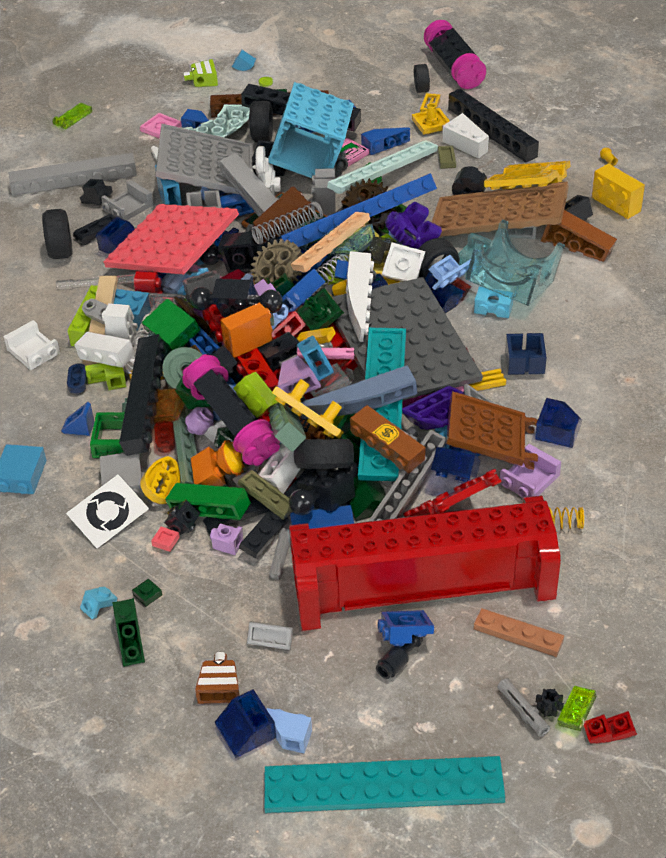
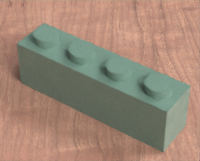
M276 403L271 407L268 414L274 436L293 452L306 439L299 416L292 412L286 404L283 406L280 403Z

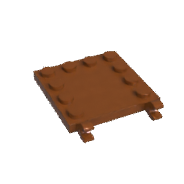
M452 391L449 403L446 444L469 450L473 453L486 455L493 459L503 460L510 464L522 466L524 463L526 468L534 470V462L530 461L538 462V455L525 452V431L534 434L535 427L530 425L538 426V419L526 417L525 413Z

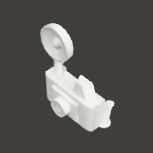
M257 147L256 165L253 166V169H255L257 177L262 179L263 184L270 188L275 196V192H281V178L275 177L273 164H270L269 158L265 157V147Z

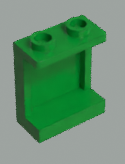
M168 298L141 322L149 334H159L170 351L182 348L200 331L196 320Z

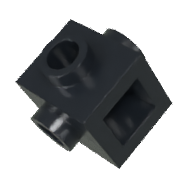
M185 500L170 508L164 523L171 530L179 532V535L185 532L189 533L196 526L195 521L200 512Z

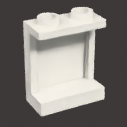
M34 320L3 336L7 350L30 370L60 354L58 341L56 339L50 341L40 333L38 325Z

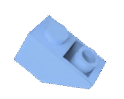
M267 708V725L282 749L305 754L312 733L311 717L303 714L288 713L281 709Z

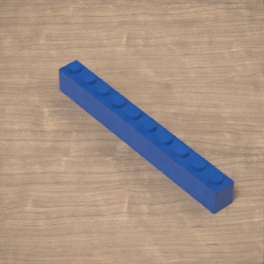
M427 174L278 237V239L289 240L291 243L294 242L298 247H301L326 236L355 212L369 213V216L372 217L437 189L432 174Z

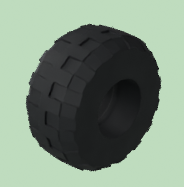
M61 208L46 210L42 214V225L48 256L52 259L69 258L73 254L67 212Z
M305 439L294 450V463L297 468L301 469L349 468L354 460V449L350 439Z

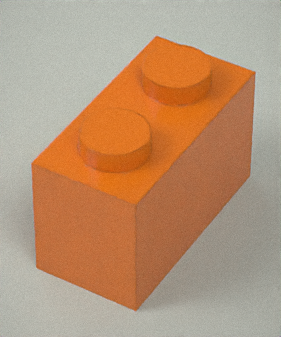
M207 447L191 457L194 484L225 485V472L218 466L217 451L215 452L212 448Z

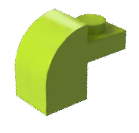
M102 363L85 366L88 384L107 381L108 390L126 387L122 367Z

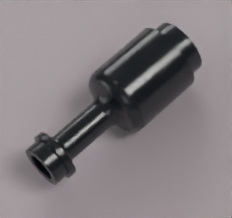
M412 635V643H405L402 647L393 646L378 660L376 665L378 674L384 679L394 677L408 663V653L414 647H419L423 642V638Z

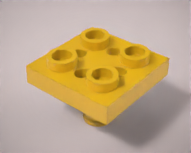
M428 103L427 111L412 114L413 122L423 135L443 131V126L450 122L442 110L436 108L437 105L435 103Z

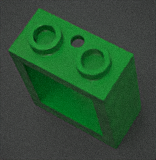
M96 412L90 441L92 458L125 453L119 443L120 439H101L103 429H122L125 412Z

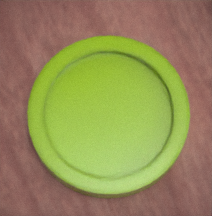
M261 77L259 79L260 86L268 87L273 84L271 77Z

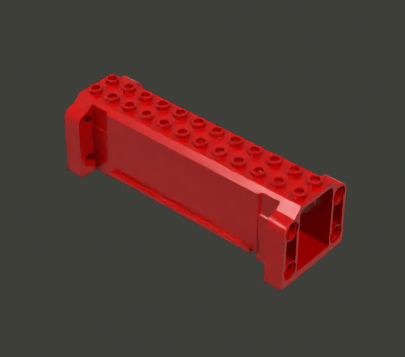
M542 495L523 497L521 504L309 529L308 523L289 525L292 566L302 631L321 629L320 614L341 612L342 608L347 611L527 588L534 589L537 602L556 600L561 555L557 531L548 503Z

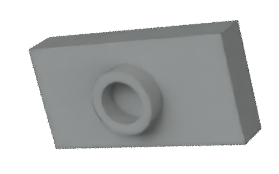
M250 621L247 644L290 650L293 627Z

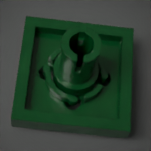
M325 288L314 297H308L309 301L306 299L305 305L297 311L311 331L327 328L344 314L343 310Z

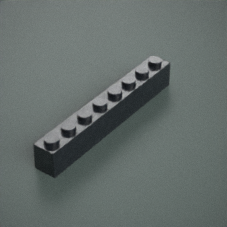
M159 334L138 338L119 441L126 456L149 452V446L152 443L151 434L152 429H154L156 403L159 401L158 391L161 388L160 379L163 376L162 366L165 360L164 354L167 351L166 343L162 341Z

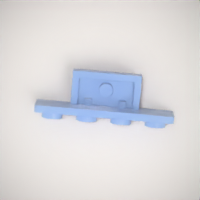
M449 255L432 265L429 270L438 279V282L432 288L434 290L439 287L443 289L449 282L452 283L458 277L460 278L466 272L471 271L475 267L473 263L477 260L476 256L459 265Z

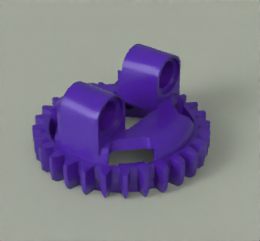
M418 202L409 204L402 213L392 211L385 221L388 231L399 243L414 249H418L422 244L431 239L439 238L442 232L440 226L430 221H425L429 215V209ZM404 230H406V231H408L409 233H411V234H412L413 236H415L417 239H416V240L412 239L409 235H407V234L404 232Z

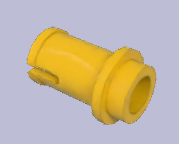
M603 148L600 151V157L605 159L607 163L612 166L617 164L618 159L612 154L610 148Z

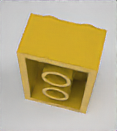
M608 163L594 172L592 198L624 218L629 219L641 212L645 184Z

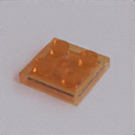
M175 388L159 390V401L156 403L154 423L177 421L185 405L176 393Z

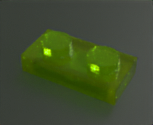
M574 686L557 719L558 725L581 731L597 697L596 690Z

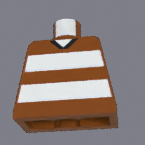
M217 652L214 654V660L202 663L195 688L198 704L240 703L235 661L227 660L226 653Z

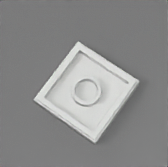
M391 243L382 271V277L400 282L417 279L424 260L425 251Z

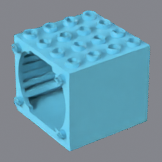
M294 82L269 155V163L312 178V175H315V169H333L346 137L354 103ZM300 126L304 127L306 129L325 135V137L315 135L313 133L304 131L299 128Z

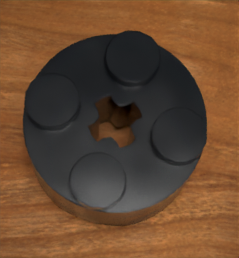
M463 167L457 173L453 182V195L485 192L484 181L487 179V176L484 172L478 171L476 167Z

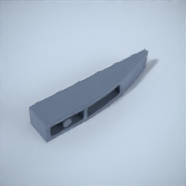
M408 365L301 403L318 415H323L331 402L334 401L342 406L337 416L357 413L366 405L374 409L418 393L416 380ZM303 414L301 415L302 419L308 418Z

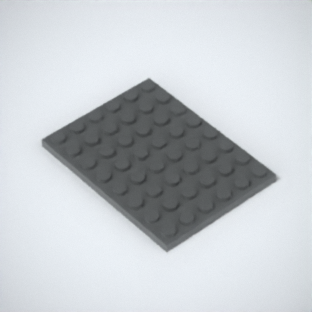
M423 277L372 288L371 296H368V298H371L370 309H367L370 311L369 322L365 321V323H368L371 328L406 329L404 366L408 365L413 374L418 394L403 400L431 394L447 386L456 388L464 386L466 383L472 384L482 381V373ZM346 294L333 296V299L344 312L334 323L347 347H354V360L365 379L368 335L364 334L363 342L359 341L349 316Z

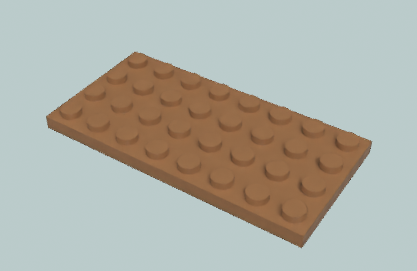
M560 182L543 187L535 185L527 188L519 187L440 197L432 223L440 226L442 229L439 238L450 235L474 234L477 232L487 233L494 230L504 231L512 228L522 229L530 226L556 225L562 222L569 185L568 182Z

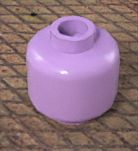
M206 407L194 408L185 418L187 430L196 435L205 434L214 423L212 412Z

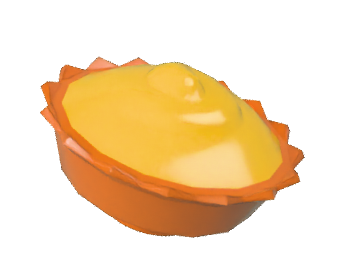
M229 439L225 440L217 451L218 466L229 475H241L244 472L241 453L234 450L233 442H230Z

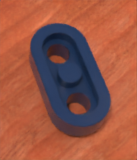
M77 363L71 365L68 369L67 387L69 392L79 394L86 389L87 375L85 365Z

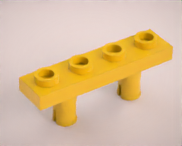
M302 379L298 381L292 392L288 394L277 386L272 393L276 396L275 400L283 406L286 403L292 406L291 411L299 417L302 414L308 417V423L316 428L318 425L325 429L323 431L324 434L332 439L334 436L340 439L344 432L333 425V420L342 406L332 401L325 413L318 415L301 403L300 399L310 386Z

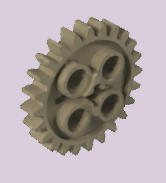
M280 239L278 243L274 240L273 245L268 242L267 248L262 246L263 251H257L259 256L253 258L256 263L251 264L254 269L250 270L254 274L255 284L265 278L272 282L284 273L289 276L292 282L299 281L297 275L300 276L302 273L292 270L291 263L303 253L294 242L291 243L289 240L284 241Z

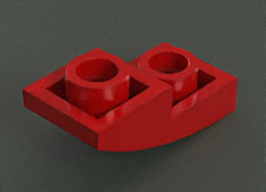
M629 711L607 719L605 714L583 721L590 744L612 742L637 735Z

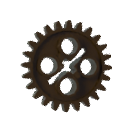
M370 178L367 180V183H365L364 179L361 180L360 184L356 181L355 187L351 185L350 191L347 190L345 193L347 196L343 198V201L346 203L342 207L349 208L370 199L371 192L374 193L373 197L385 193L388 186L383 188V182L378 185L376 179L371 183ZM360 193L366 194L367 198H362ZM391 208L378 214L379 218L372 216L368 223L376 232L379 230V227L383 230L388 215L396 210Z

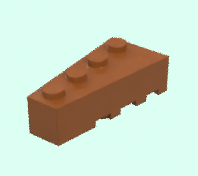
M564 210L562 222L556 225L548 224L541 242L546 243L548 241L553 243V246L559 248L563 246L569 248L571 252H582L584 256L604 262L612 252L617 239Z

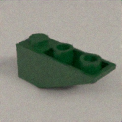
M134 598L112 602L123 667L145 663Z

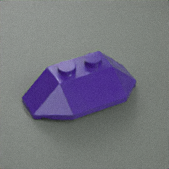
M447 386L402 408V413L411 423L419 426L421 429L430 430L448 425L449 403L452 391L463 395L464 392Z

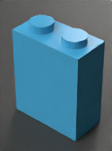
M156 177L158 191L163 204L182 206L179 183L174 180Z
M5 445L0 457V492L35 493L47 461L43 447Z

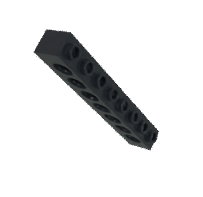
M248 83L241 93L242 106L250 108L251 103L254 101H269L272 105L273 113L283 115L290 93ZM353 107L347 130L355 132L361 122V109Z
M462 89L449 93L448 109L458 116L463 113L485 132L489 138L525 163L538 157L539 141Z

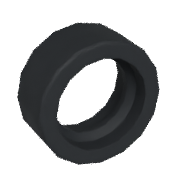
M427 64L414 65L413 73L416 92H429L430 77Z

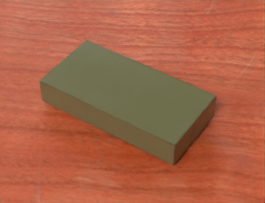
M438 146L440 169L456 168L453 146Z

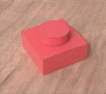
M161 526L151 540L152 546L171 552L180 535L177 531Z

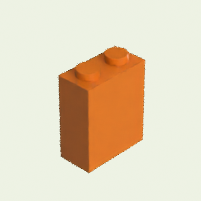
M259 302L221 319L224 347L234 358L272 341L271 333L273 329L270 324L271 313L269 309Z

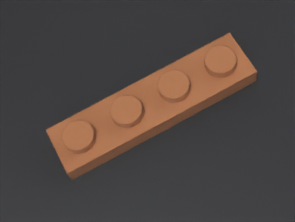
M481 608L474 623V630L554 657L558 656L564 641V635Z

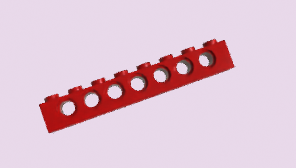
M212 304L208 309L202 311V315L205 321L208 320L211 331H215L218 342H221L223 346L221 319L225 317H222L216 305ZM257 348L234 358L238 362L236 364L237 372L243 378L257 372L272 392L276 386L278 387V379Z

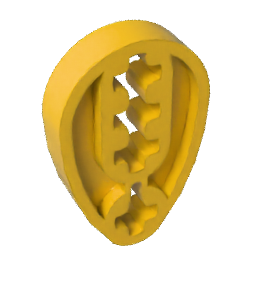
M169 456L160 458L142 476L140 481L141 489L151 501L157 504H167L166 497L175 483H180V471L176 460ZM163 479V483L160 486V490L158 491V493H156V488L159 486V481Z

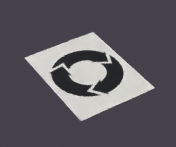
M116 475L66 514L96 548H99L149 508L119 475Z

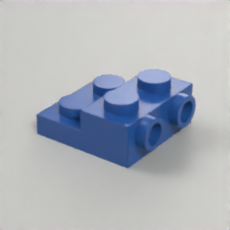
M424 610L381 612V619H378V632L382 633L384 641L388 640L394 646H403L405 643H412V635L425 637L427 634H434V624Z

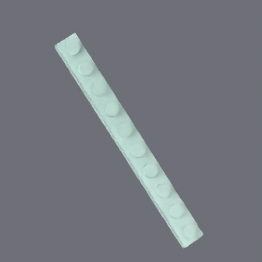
M427 140L333 179L328 182L327 188L333 190L334 193L342 194L350 190L351 185L355 187L356 181L360 184L361 180L364 179L366 183L369 178L373 180L436 152L438 145Z

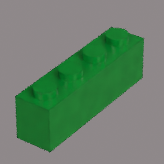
M175 483L165 499L169 508L187 500L200 512L199 516L241 520L250 505V500L244 488Z

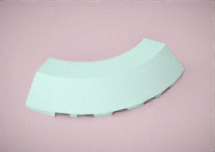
M224 105L215 120L211 119L202 123L201 126L195 129L192 127L184 129L227 138L249 119L250 108L242 105Z

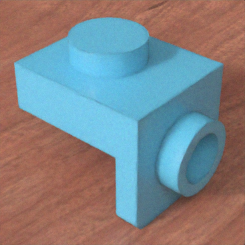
M105 586L86 590L80 609L91 619H95L100 608L113 606L112 602H117L118 598Z

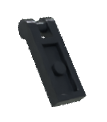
M108 214L76 229L73 232V237L79 240L82 245H87L90 240L121 226L120 221L114 215Z

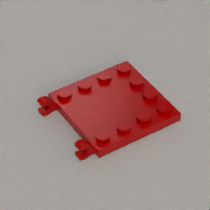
M492 469L482 476L454 487V492L448 494L446 491L436 496L432 501L430 499L420 504V506L404 512L403 515L404 517L443 513L449 510L450 506L489 486L494 487L502 481L497 473L494 474L497 472L496 469Z

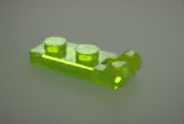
M79 103L60 117H54L52 123L63 129H68L92 113V107Z

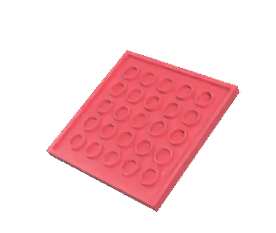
M159 204L108 255L103 263L108 268L184 275L234 221L239 213L237 209Z

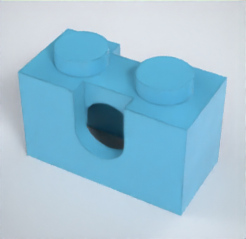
M479 287L475 297L474 313L482 315L494 313L497 317L509 318L513 306L514 292ZM496 296L499 300L489 299V297Z

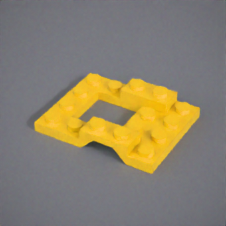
M570 161L508 165L504 168L503 174H494L486 179L484 186L485 188L490 187L491 190L500 189V187L501 189H511L517 185L527 188L533 184L543 187L548 184L559 183L567 177L566 170L571 167Z

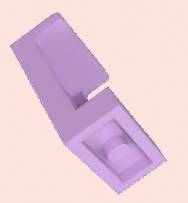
M528 444L525 447V452L538 455V462L530 461L534 462V470L526 468L523 463L522 466L515 464L509 470L503 468L500 471V479L502 481L500 484L522 498L539 496L560 476L561 461Z

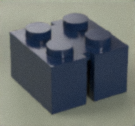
M523 333L506 334L505 352L508 375L525 374V372H528V374H545L547 356L543 333H527L525 349H522Z

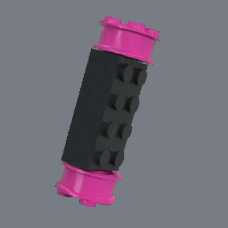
M436 20L428 25L424 31V42L456 83L464 89H472L481 84L486 76V66L451 24L446 20Z
M207 354L200 356V358L183 370V384L191 389V394L194 398L199 400L205 399L235 437L233 448L236 452L242 454L243 461L248 465H261L280 449V441L274 436L271 424L267 420H257L251 411L248 410L243 401L227 384L228 371L220 366V362L215 356Z

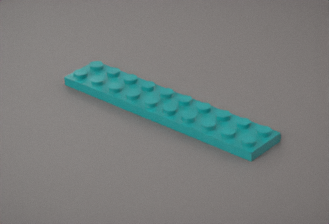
M369 327L365 380L404 367L406 329ZM403 399L373 409L401 429ZM361 439L358 480L396 481L399 477V468L388 458H384L379 451L369 447Z
M500 756L265 766V813L505 803L506 798Z

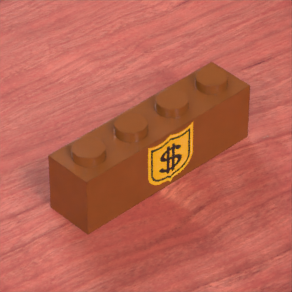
M368 405L350 418L351 432L356 437L364 440L369 447L379 451L384 458H388L395 463L399 469H403L409 474L425 460L426 447Z

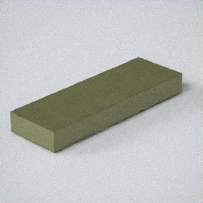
M253 470L238 480V485L241 488H244L246 492L284 520L292 513L289 507V498Z

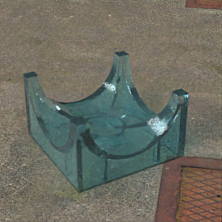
M502 219L494 239L486 252H484V242L479 240L475 242L465 279L529 306L554 281L565 244L559 242L554 251L546 257H528L514 247L508 234L509 222Z

